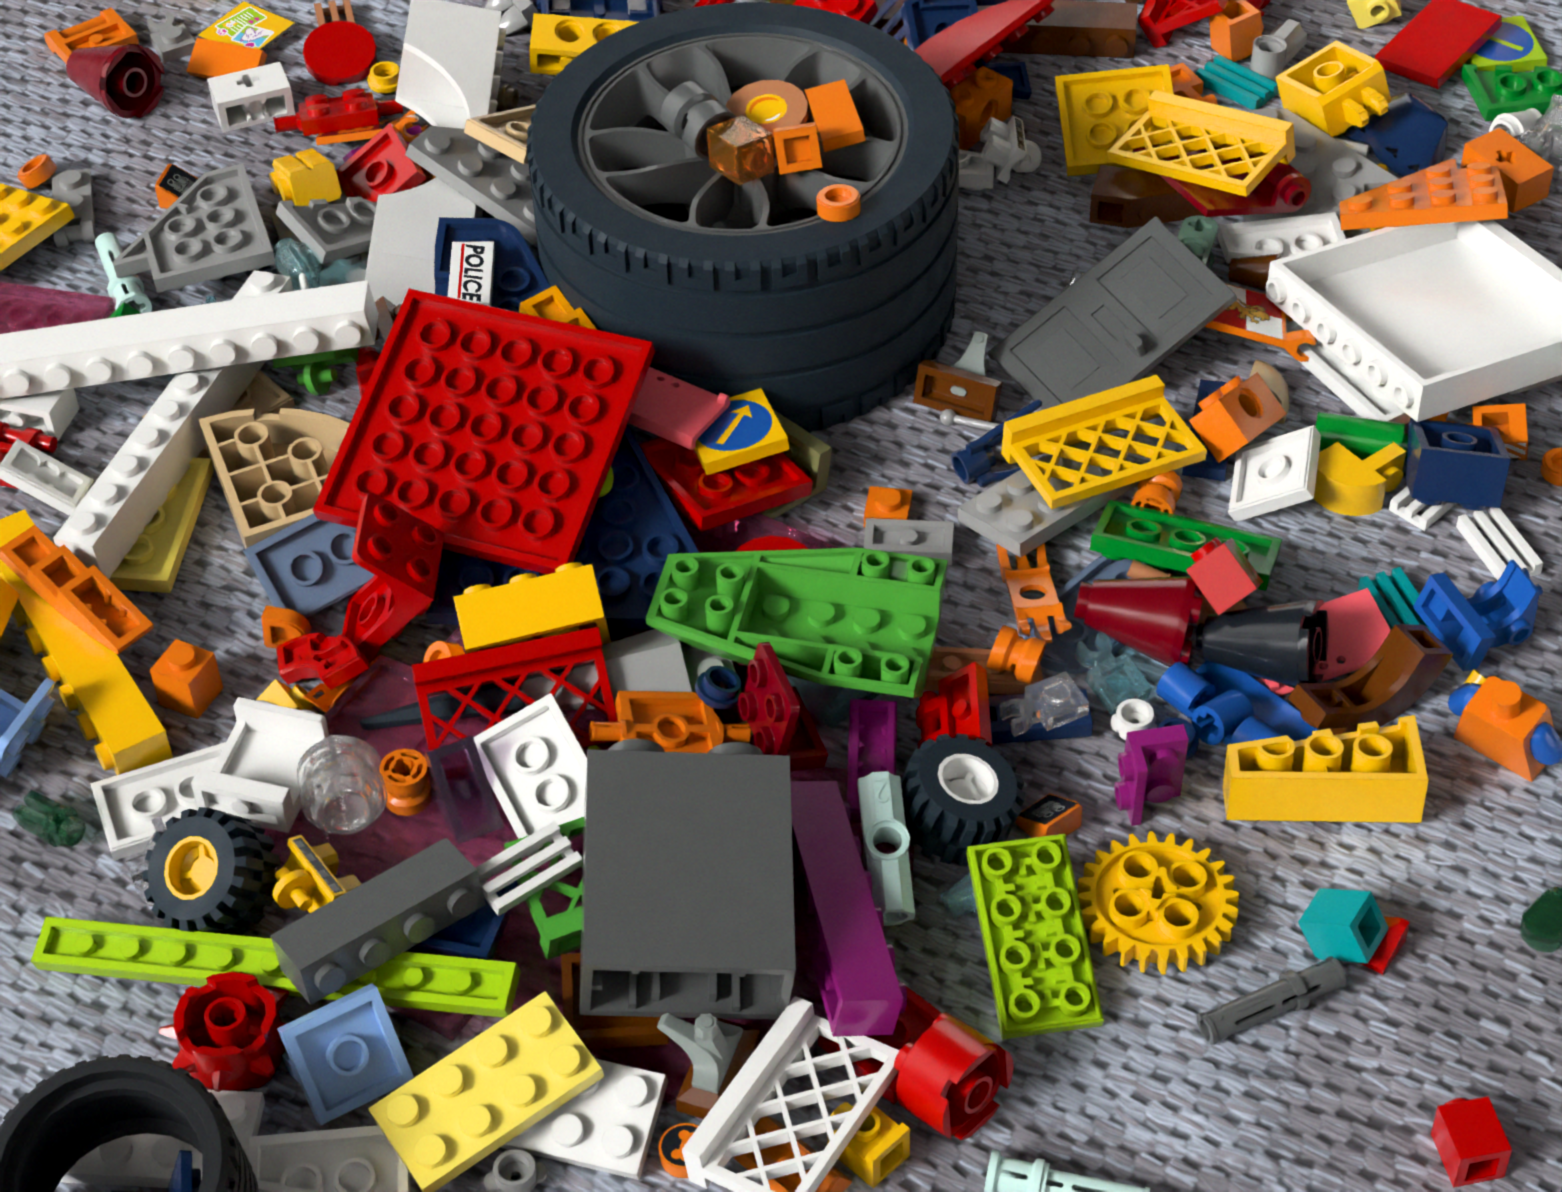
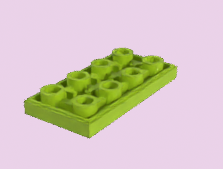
M1058 834L967 846V860L1002 1040L1102 1026L1104 1019L1066 835Z

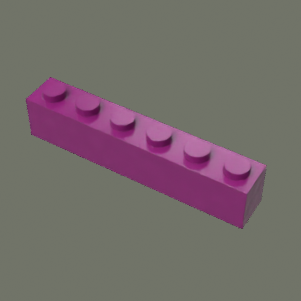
M791 781L794 899L833 1037L893 1035L899 1013H904L906 1010L907 992L905 984L898 982L894 970V948L892 944H886L883 913L879 906L875 907L872 877L868 870L863 869L860 838L858 835H853L850 826L851 811L849 803L842 800L837 781Z

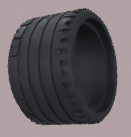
M119 1054L117 1057L109 1058L107 1055L97 1057L96 1060L88 1062L84 1060L75 1063V1066L68 1069L63 1068L55 1072V1075L49 1079H43L35 1085L36 1088L30 1093H25L18 1100L19 1103L14 1109H10L3 1117L4 1121L0 1126V1192H54L63 1176L76 1162L98 1146L123 1136L146 1133L171 1136L192 1145L202 1153V1180L198 1192H258V1183L252 1166L218 1100L212 1092L207 1091L205 1085L199 1079L190 1076L189 1072L181 1067L174 1069L170 1062L164 1060L154 1061L148 1056L140 1055L138 1058L131 1057L130 1054Z

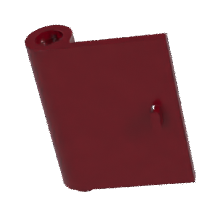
M1152 144V147L1156 148L1168 144ZM1145 146L1133 149V153L1146 150ZM1205 148L1186 153L1187 157L1205 153L1207 150ZM1175 155L1167 158H1162L1159 160L1171 161L1175 159H1180L1179 155ZM1241 157L1221 161V164L1226 165L1239 162L1242 159ZM1279 162L1247 197L1159 175L1206 217L1291 213L1304 206L1311 194L1310 181L1290 164L1287 165ZM1212 163L1195 167V169L1205 170L1213 168L1214 165ZM1246 172L1229 177L1243 181L1249 173Z

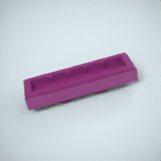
M850 699L846 797L851 811L850 823H861L858 778L865 777L872 772L889 771L891 774L896 775L897 701Z

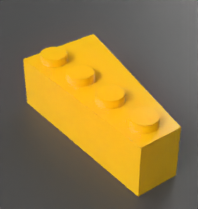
M1411 715L1399 717L1398 725L1379 728L1377 721L1358 724L1357 731L1333 735L1329 728L1312 731V735L1307 739L1293 741L1285 735L1228 744L1222 788L1226 820L1421 823L1429 779L1416 717Z

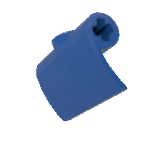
M1181 661L1176 662L1164 672L1157 685V695L1189 718L1200 740L1208 745L1222 743L1227 746L1228 744L1285 735L1293 741L1307 739L1312 735V731L1319 730L1307 724L1302 719L1300 711L1249 674L1210 661H1205L1196 671Z

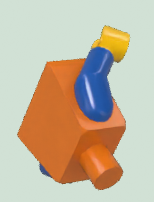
M1473 669L1464 684L1450 695L1448 699L1449 709L1455 715L1461 716L1454 734V738L1530 782L1538 776L1545 765L1550 766L1562 763V738L1559 737L1554 729L1550 708L1545 703L1521 691L1519 685L1515 682L1503 681L1496 676L1485 678L1479 674L1478 670Z

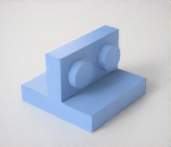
M372 983L277 1028L287 1053L281 1055L287 1071L301 1084L314 1118L320 1125L362 1106L414 1078L378 988Z

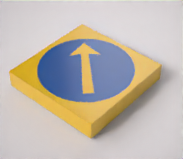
M761 388L730 397L729 407L696 440V447L694 449L706 475L790 450L788 437Z

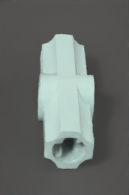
M889 771L872 772L865 777L858 778L857 782L864 844L862 860L866 870L871 874L872 898L875 907L879 906L882 910L884 926L901 925L903 922L915 918L908 853L910 836L905 826L900 776L893 775ZM882 842L890 843L895 846L897 851L891 854H884L879 852L874 846Z

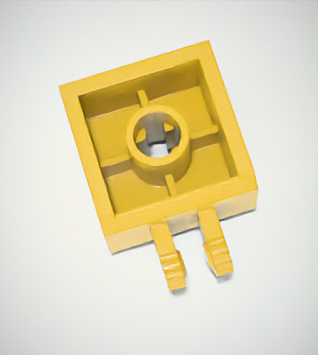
M1334 41L1275 77L1283 108L1290 110L1331 137L1344 133L1352 125L1360 128L1369 123V116L1373 114L1381 116L1388 112V103L1391 102L1384 68L1379 61L1338 41Z

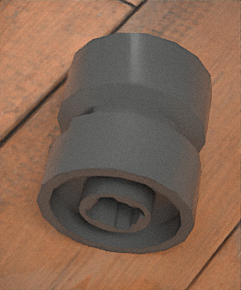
M688 81L681 83L668 94L661 107L660 117L662 123L679 139L683 140V143L701 159L711 160L721 156L734 144L739 134L740 123L738 117L699 82Z

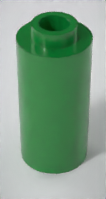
M1319 411L1316 421V429L1321 434L1319 452L1339 442L1361 460L1368 458L1393 442L1406 451L1405 459H1407L1408 433L1404 432V423Z

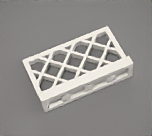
M794 996L789 1006L786 1007L682 1148L689 1181L706 1189L714 1182L733 1192H776L770 1189L768 1180L799 1172L801 1183L795 1192H815L898 1073L894 1068V1061L899 1050L864 1035L833 1037L829 1021L814 1014L813 1003ZM820 1035L837 1042L841 1051L811 1058L809 1049ZM868 1058L884 1062L877 1073L856 1078L852 1062ZM841 1065L846 1066L850 1080L820 1087L816 1072ZM807 1074L810 1075L814 1089L784 1097L782 1087L788 1079ZM854 1093L857 1103L851 1111L829 1117L824 1101ZM818 1103L822 1119L792 1126L788 1110ZM782 1112L786 1128L755 1135L753 1127L759 1118ZM827 1132L829 1143L823 1151L801 1156L796 1140ZM787 1142L791 1143L795 1158L764 1166L760 1153L761 1149ZM749 1152H754L758 1168L740 1173H734L724 1168L731 1157Z

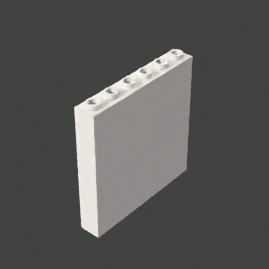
M1494 220L1385 227L1270 262L1268 281L1266 283V297L1305 330H1309L1318 341L1416 422L1562 375V270Z

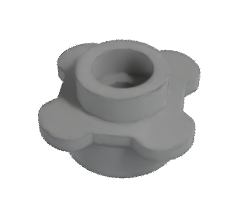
M510 1149L501 1153L496 1158L493 1164V1172L486 1174L484 1185L488 1192H531L537 1183L546 1180L548 1175L547 1168L544 1163L535 1162L528 1152L521 1149ZM514 1174L521 1176L518 1180H512L511 1177Z

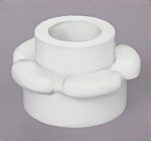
M1128 699L1121 702L1117 707L1116 714L1111 717L1112 729L1115 732H1119V736L1126 740L1127 732L1157 728V725L1154 724L1156 716L1153 708L1149 703L1140 699Z

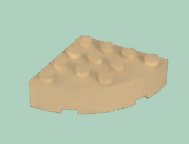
M280 408L279 414H256L255 409H245L199 419L210 458L245 549L314 513V505L350 423L330 415L290 408Z

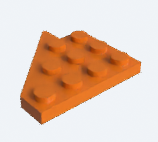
M1449 159L1339 202L1341 230L1508 219V203L1498 166H1491L1487 162L1470 163L1467 165V168L1457 169L1456 160Z

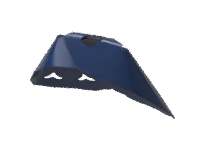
M1403 92L1391 97V102L1388 103V112L1381 116L1376 114L1369 116V123L1365 125V133L1361 132V129H1355L1354 127L1357 126L1354 125L1342 133L1354 141L1370 144L1375 156L1383 164L1401 177H1405L1417 172L1416 170L1409 169L1408 165L1419 164V169L1423 170L1443 162L1446 151L1448 123L1444 119L1445 117L1412 93L1409 95ZM1386 148H1397V158H1394L1393 153L1387 151Z

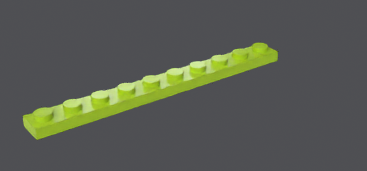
M46 916L31 962L38 970L192 986L207 985L206 978L213 974L232 971L243 972L255 976L258 979L259 985L267 990L278 988L288 990V996L303 997L281 971L271 938L201 931L187 932L180 929ZM403 952L322 999L338 1000L372 983L378 988L385 1006L505 1018L511 1014L521 970L515 962Z

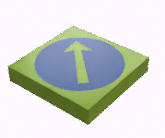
M1522 15L1502 18V26L1465 63L1477 65V71H1495L1496 65L1512 66V72L1534 71L1535 66H1546L1548 58Z

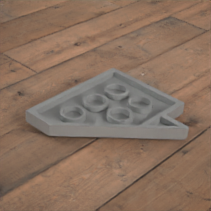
M1286 108L1247 110L1250 113L1294 124L1296 156L1289 164L1310 181L1311 194L1305 205L1295 212L1243 215L1244 222L1336 212L1340 222L1339 202L1398 179Z
M429 126L409 144L405 156L495 218L515 226L524 238L534 245H538L528 163L522 164L467 135L464 133V129Z
M244 164L205 172L112 262L116 277L120 278L151 270L156 291L159 293L167 290H179L187 285L207 280H219L227 275L248 270L254 271L264 266L276 264L273 249Z

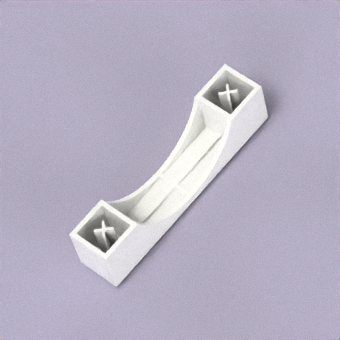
M411 0L395 101L423 117L432 126L464 129L467 119L496 113V99L500 84L499 75L504 54L502 51L507 28L500 27L502 12L442 0ZM437 177L409 190L378 195L365 280L369 282L374 301L376 302L384 296L397 306L403 303L408 289L435 294L434 258L439 217L482 218L483 209Z

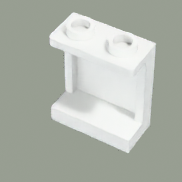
M238 697L233 705L236 724L211 771L199 768L191 782L197 809L199 807H208L249 819L251 822L257 823L264 828L289 833L331 747L326 718L310 710H297L274 705L264 700L255 701Z

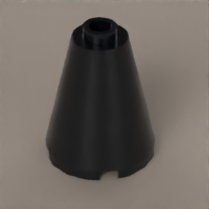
M1310 598L1223 612L1220 615L1217 613L1207 616L1205 623H1199L1197 627L1196 648L1198 651L1203 652L1206 661L1295 688L1297 683H1322L1324 674L1314 673L1316 664L1319 661H1326L1328 653V615L1326 610H1318L1324 604V601L1322 599Z

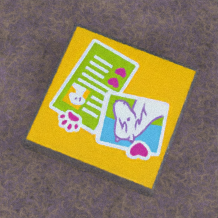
M243 0L198 33L195 38L260 49L269 57L298 35L299 28L297 22Z

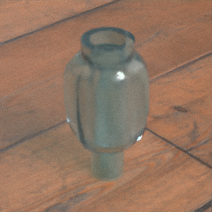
M292 238L280 240L273 250L275 254L274 263L278 273L291 277L294 290H301L299 283V274L301 273L306 274L309 289L322 287L319 283L320 267L308 246L302 242H295Z

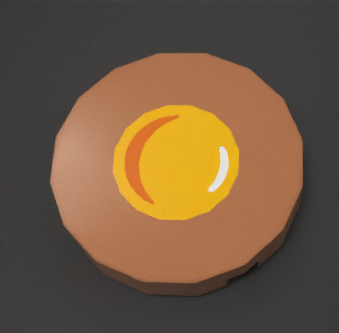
M761 80L747 84L733 93L726 103V107L738 117L740 123L739 134L735 141L746 147H749L752 142L750 128L759 132L765 138L769 149H774V128L805 124L809 120L808 101L803 91L795 85L781 80Z

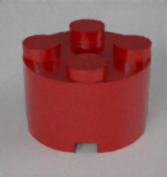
M944 1012L934 1020L932 1026L921 1035L915 1044L913 1042L905 1044L896 1055L894 1068L899 1071L896 1084L897 1101L900 1106L945 1137L952 1140L951 1136L954 1135L959 1140L968 1139L999 1108L1000 1104L995 1102L993 1098L1000 1085L1006 1089L1009 1088L1014 1069L1012 1055L967 1023Z

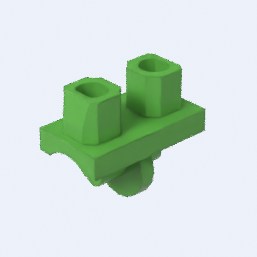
M347 348L273 359V368L291 367L293 370H303V373L297 375V383L300 386L305 385L307 390L315 396L323 395L329 391L331 381H336L338 378L337 371L334 368L329 369L328 366L358 362V349Z

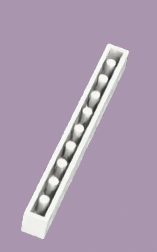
M254 270L232 300L294 291L291 277ZM266 360L177 373L54 536L55 545L59 548L64 544L87 568L94 564L109 579L124 559V556L135 544L138 536L143 533L144 527L150 523L158 512V507L162 506L168 498L167 494L175 483L176 485L179 483L189 469V462L193 457L197 458L206 445L199 419L229 412Z
M365 280L0 334V399L375 345L378 311L369 282Z

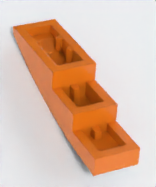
M33 525L0 548V559L34 592L83 632L116 654L121 653L154 629V624L94 564L87 568L64 544L58 548L36 525Z

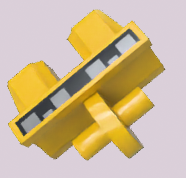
M298 835L288 839L287 846L290 848V856L284 866L275 874L278 882L273 889V898L281 908L289 909L298 906L300 910H308L311 913L360 886L361 882L354 874L336 879L334 875L337 873L339 860L337 852L329 843L311 847L302 835Z

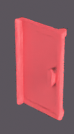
M649 367L628 423L693 450L696 447V440L729 407L730 400L729 396L724 393L716 395Z
M1368 588L1325 602L1318 609L1327 611L1329 637L1327 660L1319 661L1316 664L1314 674H1324L1322 682L1359 670L1375 655L1390 633L1391 629ZM1262 678L1265 686L1279 697L1292 693L1294 689Z

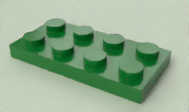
M1109 500L1092 533L1089 550L1100 552L1104 557L1112 560L1135 559L1158 570L1173 569L1188 573L1186 569L1195 564L1190 556L1215 537H1218L1222 544L1232 537L1263 580V583L1257 589L1266 591L1280 553L1282 539Z

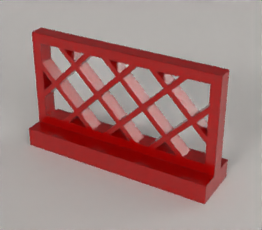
M1147 0L1137 18V22L1153 47L1159 48L1168 44L1176 28L1222 12L1228 0Z
M599 627L411 665L435 781L483 771L478 760L472 761L475 757L472 749L463 763L442 767L439 749L449 734L470 746L468 740L471 738L454 728L468 706L491 720L484 730L486 731L503 721L501 716L514 697L527 705L536 702L519 691L530 675L541 674L554 682L555 685L549 692L553 697L562 687L584 701L572 720L568 721L574 734L580 737L577 740L583 750L594 745L603 746L617 743V741L591 742L589 734L575 726L588 705L605 714L607 722H618L602 652ZM594 662L598 680L589 694L584 693L565 681L574 666ZM565 668L560 677L551 672ZM519 678L514 686L505 682L506 680ZM494 683L509 693L495 714L473 701L482 685ZM472 688L467 696L458 691ZM599 689L601 691L603 704L594 699V696L596 695ZM448 693L461 701L462 704L447 724L431 714L428 702L429 696ZM433 724L444 730L438 740H436Z

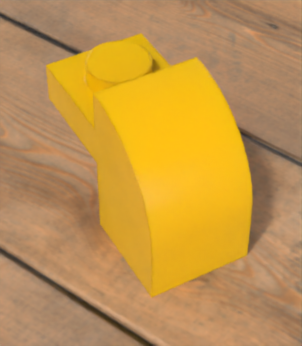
M1339 442L1334 443L1319 452L1314 500L1330 511L1349 516L1369 515L1382 510L1385 491L1390 492L1394 490L1402 481L1406 451L1393 442L1368 458L1361 460Z

